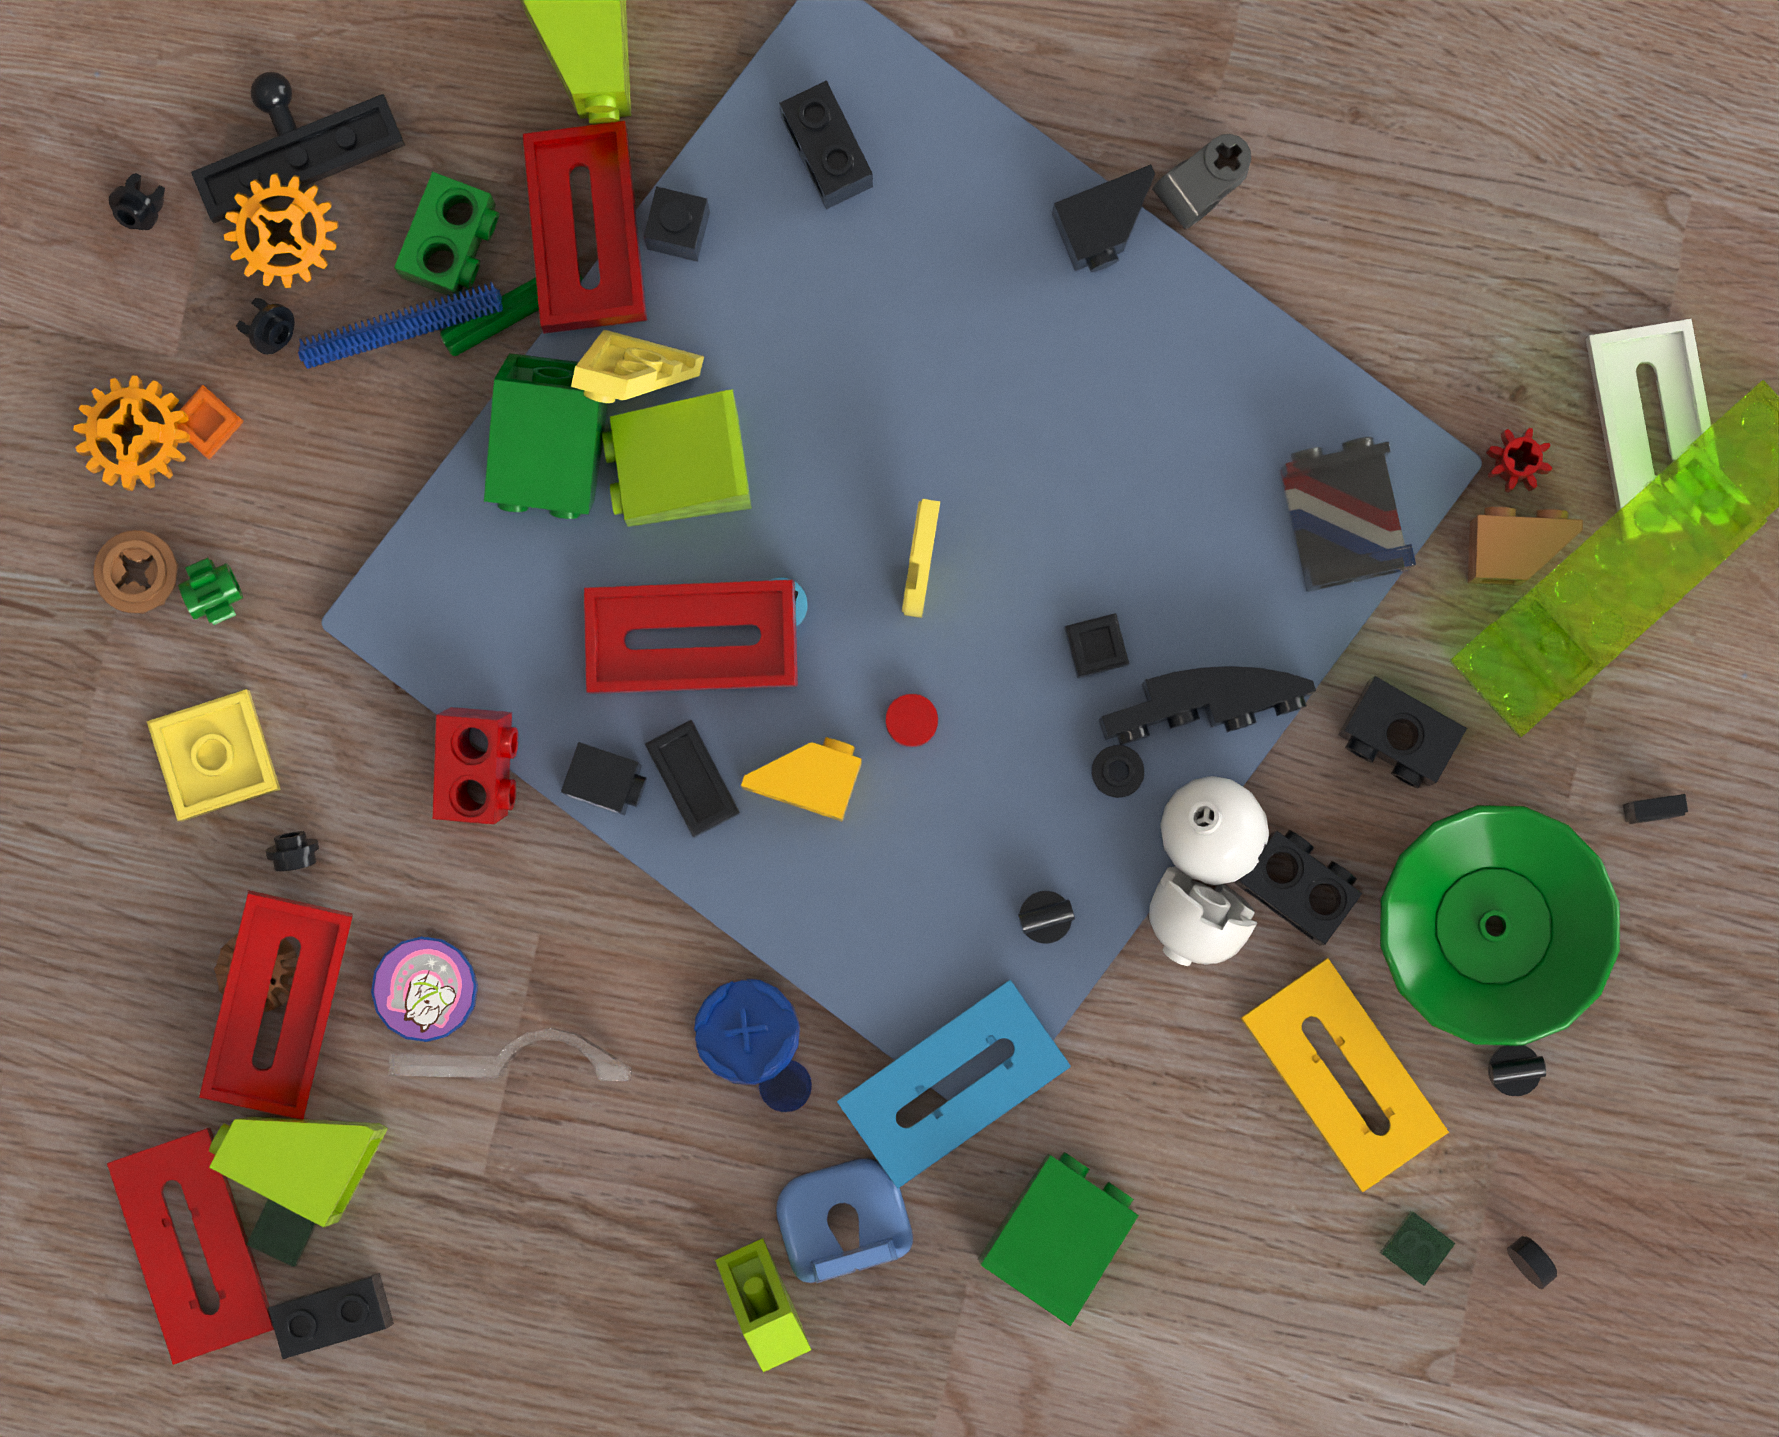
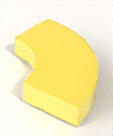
M922 499L918 503L902 612L906 616L922 618L940 501Z

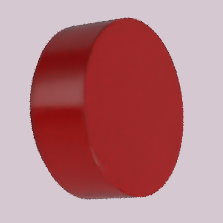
M918 694L902 695L895 699L887 710V731L890 737L902 746H922L930 741L937 730L938 714L936 708L924 696Z

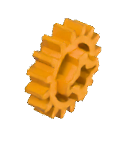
M278 173L271 175L270 187L264 188L257 179L251 181V190L254 195L248 197L246 194L238 192L234 198L242 207L241 211H227L225 215L227 220L236 223L235 230L224 234V240L237 241L239 248L230 255L232 261L245 257L249 264L244 274L249 277L257 269L264 272L263 285L265 286L270 285L274 276H281L285 288H291L293 274L299 273L304 281L309 282L312 280L310 265L314 264L322 269H325L328 265L325 257L320 254L322 249L335 250L337 247L335 241L326 237L327 232L339 227L338 221L325 220L324 214L332 207L331 201L318 204L314 197L319 187L314 184L306 192L300 190V176L297 175L292 177L288 186L281 184ZM272 196L294 198L293 202L286 208L272 209L267 204L261 202ZM309 211L316 223L317 235L315 244L304 234L303 218ZM248 218L258 226L260 243L255 250L252 249L247 238L246 226ZM284 218H287L293 223L289 232L295 239L291 242L283 238L279 243H276L270 238L274 229L268 223L271 219L280 223ZM292 253L301 259V261L290 265L269 263L274 254Z
M131 376L127 388H124L116 378L110 379V393L105 395L102 391L94 388L91 391L97 401L94 407L88 405H80L79 410L88 419L87 423L74 425L73 431L86 437V441L75 447L76 451L82 456H93L85 466L91 473L95 474L105 468L102 481L110 486H113L118 478L121 477L123 488L127 491L134 490L137 479H141L149 489L154 488V474L160 472L170 479L173 473L167 464L171 459L179 462H184L186 459L177 449L178 443L190 441V435L185 431L179 430L177 425L187 422L189 418L184 411L172 412L179 399L173 393L166 394L160 398L163 386L157 381L153 380L145 390L143 382L138 376ZM147 402L157 407L163 416L165 424L150 421L148 418L149 409L146 407ZM120 404L119 410L108 419H104L112 408ZM133 423H135L143 432L142 435L133 436L132 443H129L122 437L123 431H132ZM100 442L113 445L117 449L116 459L119 460L118 465L106 457ZM156 448H161L154 458L145 463V457Z

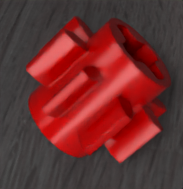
M1529 427L1519 438H1515L1513 433L1506 429L1501 433V440L1505 447L1490 446L1486 451L1489 457L1496 459L1495 467L1487 475L1489 478L1499 475L1505 480V492L1507 493L1513 490L1517 483L1523 482L1528 491L1534 490L1537 487V480L1533 474L1535 472L1538 474H1548L1552 470V466L1542 462L1543 453L1551 445L1550 443L1539 445L1532 439L1533 428ZM1518 449L1524 452L1523 461L1530 464L1521 471L1514 469L1515 460L1508 457Z

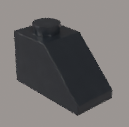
M1151 164L1054 203L1052 216L1075 271L1088 266L1090 272H1097L1119 261L1117 254L1122 253L1126 247L1155 176Z

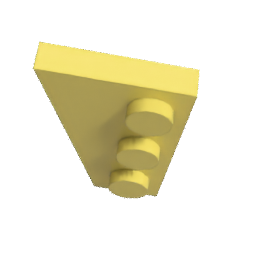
M603 330L575 366L571 387L584 390V396L594 401L613 403L615 399L623 401L700 376L704 356Z

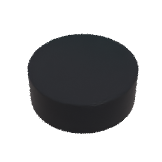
M1521 1236L1507 1248L1513 1263L1539 1289H1544L1557 1277V1269L1554 1263L1531 1238Z

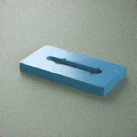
M1009 980L843 1096L837 1103L898 1189L1069 1069L1071 1065L1015 985ZM1006 1038L1013 1043L1014 1053L1006 1061L912 1127L903 1128L896 1122L898 1110L997 1040Z

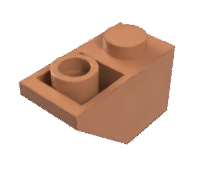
M1485 508L1484 515H1477L1470 521L1468 583L1522 585L1583 530V520L1568 519V511L1544 509L1537 510L1536 517H1516L1515 508Z

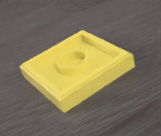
M245 689L147 721L177 821L182 822L281 790L249 690Z

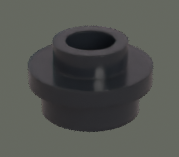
M1123 745L1109 746L1103 749L1094 759L1091 770L1092 779L1095 786L1103 794L1113 798H1123L1131 795L1140 787L1144 779V764L1140 756L1133 749ZM1115 761L1123 762L1128 768V775L1122 781L1113 780L1108 773L1110 764Z
M296 831L274 837L275 845L265 850L267 859L273 860L275 871H292L315 864V851L319 849L317 839H306L304 831Z

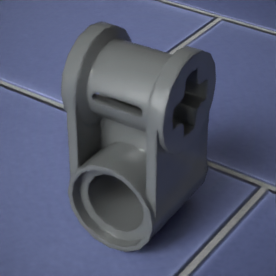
M1233 134L1220 135L1192 157L1171 169L1153 186L1152 190L1186 230L1206 216L1224 197L1242 184L1249 171L1251 150L1248 144L1239 136ZM1221 153L1225 158L1235 155L1237 157L1235 171H1232L1228 166L1219 170L1217 168L1218 154Z

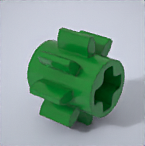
M207 557L185 567L190 579L178 584L183 601L194 620L206 615L209 623L212 622L213 625H216L236 616L232 603L243 599V594L228 563L215 567L213 561Z

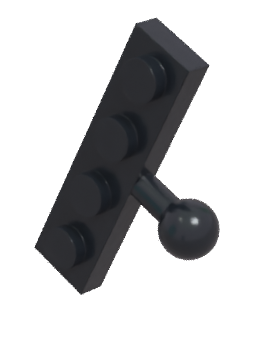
M265 72L253 81L250 91L251 99L259 110L269 113L278 137L194 170L191 174L210 220L216 223L226 219L227 211H241L242 207L236 202L234 197L238 192L252 197L254 194L251 190L250 182L255 179L264 188L270 187V177L274 173H278L281 184L288 186L292 177L297 175L300 176V189L405 146V143L384 94L297 128L288 107L292 99V88L289 81L279 73ZM272 196L262 200L261 202L265 203L280 196Z

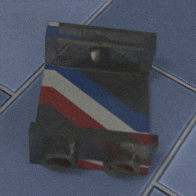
M1373 437L1358 438L1342 443L1343 451L1323 455L1321 447L1298 451L1291 454L1292 462L1285 463L1280 470L1307 592L1409 571L1416 565L1412 544H1404L1385 459L1391 452L1389 441L1374 444Z

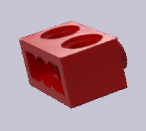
M450 707L436 715L432 819L494 825L508 815V810L511 811L516 800V782L514 779H509L510 759H514L517 753L518 730L516 727H511L512 712ZM471 728H477L486 735L488 740L486 752H480L471 745L469 740ZM469 780L477 781L484 787L486 792L484 804L477 803L470 798L467 792Z

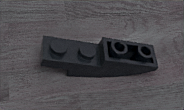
M1221 666L1183 670L1146 679L1142 683L1147 702L1104 715L1099 719V723L1105 740L1118 737L1120 745H1124L1150 736L1147 726L1167 720L1170 729L1197 721L1200 719L1197 710L1205 708L1211 728L1224 724L1226 732H1231L1257 723L1254 713L1274 707L1276 715L1279 716L1306 707L1304 697L1314 693L1316 688L1313 680L1287 672L1264 668Z

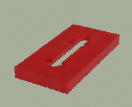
M618 121L524 133L523 144L540 325L543 333L647 321L626 122ZM579 166L586 167L590 172L600 273L599 285L590 290L583 288L580 282L570 174L574 168Z
M793 580L584 588L586 693L603 694L798 686L795 581ZM755 625L761 631L759 642L755 645L632 650L625 643L626 635L632 630Z
M248 890L199 1098L304 1120L353 913ZM292 936L299 940L301 948L275 1056L269 1068L259 1069L253 1064L252 1057L280 942L285 937Z
M211 1128L203 1129L107 1163L173 1365L274 1330L268 1309L270 1305L228 1178L209 1168L215 1157L214 1154L209 1152L214 1139ZM170 1180L177 1181L181 1185L188 1208L191 1211L192 1220L214 1287L220 1298V1307L215 1314L205 1313L200 1306L163 1193L164 1185Z

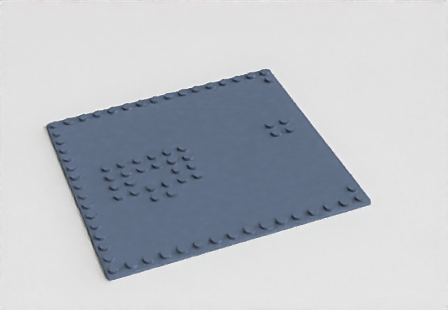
M797 0L636 209L647 321L546 334L542 332L525 354L579 362L601 332L608 330L704 356L700 376L627 400L615 399V402L608 403L604 432L612 431L609 416L733 389L752 509L628 527L624 520V514L614 515L610 484L619 482L616 462H606L604 445L602 443L595 501L589 515L581 514L578 518L563 519L550 515L547 509L529 507L524 512L501 510L497 507V503L484 502L492 409L491 398L324 615L322 627L326 632L436 715L450 707L512 712L511 727H516L518 730L517 753L514 759H510V770L893 1060L898 1059L1009 980L1015 985L1054 1041L1148 915L1150 903L1158 883L1167 868L1175 866L1164 849L1160 825L1164 808L1176 790L1192 780L1210 776L1231 779L1244 786L1301 709L1277 716L1274 707L1254 713L1257 723L1231 732H1226L1224 724L1211 728L1205 708L1197 710L1200 717L1199 720L1170 729L1167 720L1147 726L1150 736L1123 745L1137 752L1144 764V779L1140 787L1131 795L1123 798H1113L1103 794L1095 786L1092 779V764L1096 756L1109 746L1120 745L1118 737L1105 740L1099 719L1104 715L1147 702L1142 683L1146 679L1202 667L1239 666L1287 672L1313 680L1315 688H1317L1403 573L1393 571L1304 529L1293 531L1280 471L1292 469L1384 512L1395 510L1407 565H1409L1480 470L1482 460L1474 451L1144 207L1140 211L1124 251L1117 254L1119 258L1117 263L1097 272H1090L1088 266L1075 271L1052 216L1054 203L1108 182L1106 179L864 0ZM826 80L873 173L872 188L828 209L825 208L781 119L779 104ZM656 186L707 198L710 214L698 262L647 250L644 233ZM598 260L581 281V286L585 289H594L600 283ZM922 499L940 501L923 615L922 618L904 615L902 606L918 503ZM774 578H788L797 582L806 594L808 603L807 613L804 620L796 627L797 687L586 693L584 588L769 581ZM1116 613L1129 665L1077 678L1065 626ZM755 625L639 629L630 631L626 635L625 643L632 650L746 646L758 643L761 638V631ZM905 694L924 696L932 702L938 714V726L934 736L926 744L919 747H905L896 743L890 737L886 728V713L889 706L895 699ZM1311 695L1304 697L1305 702H1307ZM690 720L694 723L740 812L739 815L693 838L645 746V743ZM471 728L469 740L486 752L488 748L486 735L477 728ZM825 737L854 746L855 749L852 756L862 758V764L843 822L743 790L741 787L745 775L810 742L823 745ZM578 742L628 758L642 765L639 775L647 777L637 807L628 805L625 815L566 796L561 792ZM1115 761L1110 764L1108 773L1113 780L1122 781L1128 775V768L1123 762ZM1039 891H1052L1061 895L1065 900L1069 899L1075 917L1067 934L1060 940L1049 944L1038 943L1027 937L1022 931L1018 917L1024 901ZM1006 1038L997 1040L931 1088L949 1101L1010 1058L1014 1053L1013 1043Z

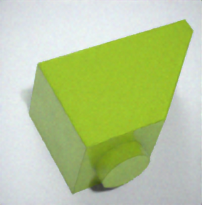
M763 1238L715 1260L743 1336L763 1372L811 1351L796 1309Z

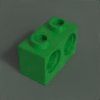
M432 171L394 266L400 278L444 295L449 294L452 298L453 293H455L458 299L460 296L459 291H462L463 287L470 289L480 267V260L475 258L482 239L490 241L499 219V212L494 210L496 204L491 193ZM466 203L472 206V216L466 223L454 225L447 222V213L455 204ZM438 251L451 252L454 255V261L447 271L434 273L428 270V260L434 253Z

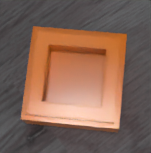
M202 385L179 410L184 411L189 420L177 425L179 430L187 432L190 435V441L188 442L210 460L244 421Z

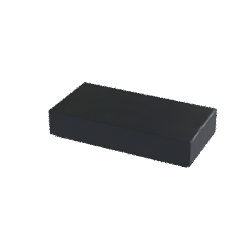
M692 720L645 743L693 838L740 814Z

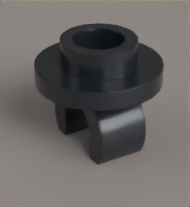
M135 173L126 180L125 186H119L113 190L109 196V205L115 219L124 227L149 230L157 222L158 212L163 207L165 188L159 185L153 194L146 196L139 191L141 175Z
M255 298L252 304L260 312L255 316L251 325H247L239 320L236 327L249 338L252 347L260 353L267 355L276 353L286 346L292 338L295 324L293 313L281 304H268L263 299Z

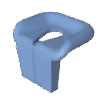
M856 1159L803 1174L791 1180L779 1195L776 1206L778 1224L792 1271L803 1282L819 1283L854 1273L856 1269L861 1271L892 1262L906 1255L912 1247L913 1233L900 1188L897 1189L881 1164L876 1160ZM846 1203L854 1207L858 1213L859 1248L844 1252L827 1222L828 1212L834 1205Z

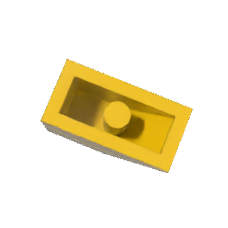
M825 737L823 745L810 742L745 775L741 787L743 790L843 822L862 764V758L852 756L855 749L854 746Z

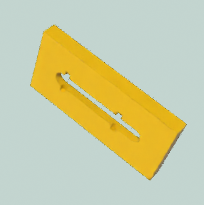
M1325 958L1240 1017L1360 1192L1366 1191L1449 1133L1328 958ZM1315 1017L1321 1022L1387 1117L1389 1129L1384 1135H1375L1368 1128L1364 1119L1319 1057L1302 1031V1023L1306 1018Z

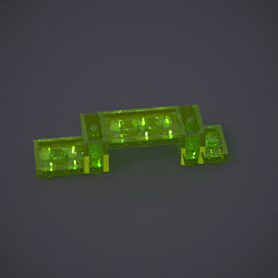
M1764 380L1756 384L1643 486L1644 488L1534 587L1523 593L1449 660L1519 738L1523 737L1559 703L1569 700L1768 522L1766 518L1779 507V396Z

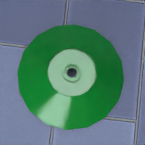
M1476 805L1433 822L1399 855L1381 897L1380 947L1398 992L1431 1026L1475 1045L1524 1046L1567 1029L1602 995L1620 952V903L1602 859L1569 825L1526 806ZM1491 916L1498 917L1503 924V929L1497 936L1490 935L1485 928V923Z

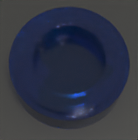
M791 1060L790 1064L776 1077L759 1083V1090L762 1099L770 1108L779 1112H792L802 1107L809 1099L812 1091V1080L809 1072L802 1064Z

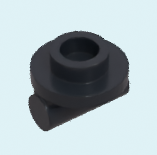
M1039 891L1029 896L1022 904L1018 914L1023 933L1031 940L1042 944L1053 943L1063 938L1069 931L1072 920H1075L1070 900H1065L1061 895L1052 891Z
M1504 1045L1491 1056L1488 1064V1075L1492 1085L1499 1092L1508 1096H1523L1535 1089L1541 1077H1546V1066L1543 1056H1537L1529 1047L1525 1045Z

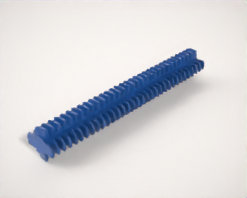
M490 282L491 289H488L485 283V291H482L480 285L477 286L478 293L472 287V295L465 289L466 297L463 296L461 291H459V299L455 293H453L454 300H451L449 294L447 295L448 302H445L443 297H440L442 304H439L435 298V306H433L431 301L428 300L429 308L422 302V310L416 304L417 311H414L413 307L410 306L411 313H408L406 308H404L405 315H402L398 309V317H396L394 312L391 311L392 319L385 313V321L379 315L380 322H377L376 318L373 317L374 324H371L368 318V326H365L363 320H361L362 328H359L358 324L354 322L355 330L348 324V332L342 326L343 333H340L339 329L336 328L337 335H334L331 329V337H328L326 331H324L325 339H322L320 333H318V341H316L314 335H311V343L308 337H305L306 344L303 343L302 339H299V358L301 362H304L306 368L310 369L312 366L316 367L324 363H330V361L347 358L349 355H355V353L360 354L361 351H370L373 348L384 347L404 339L407 340L410 337L414 338L416 335L421 336L428 332H434V330L444 329L447 326L451 327L453 323L458 325L465 321H471V319L481 318L484 314L488 316L490 312L495 314L503 310L502 296L500 290L495 288L493 283Z

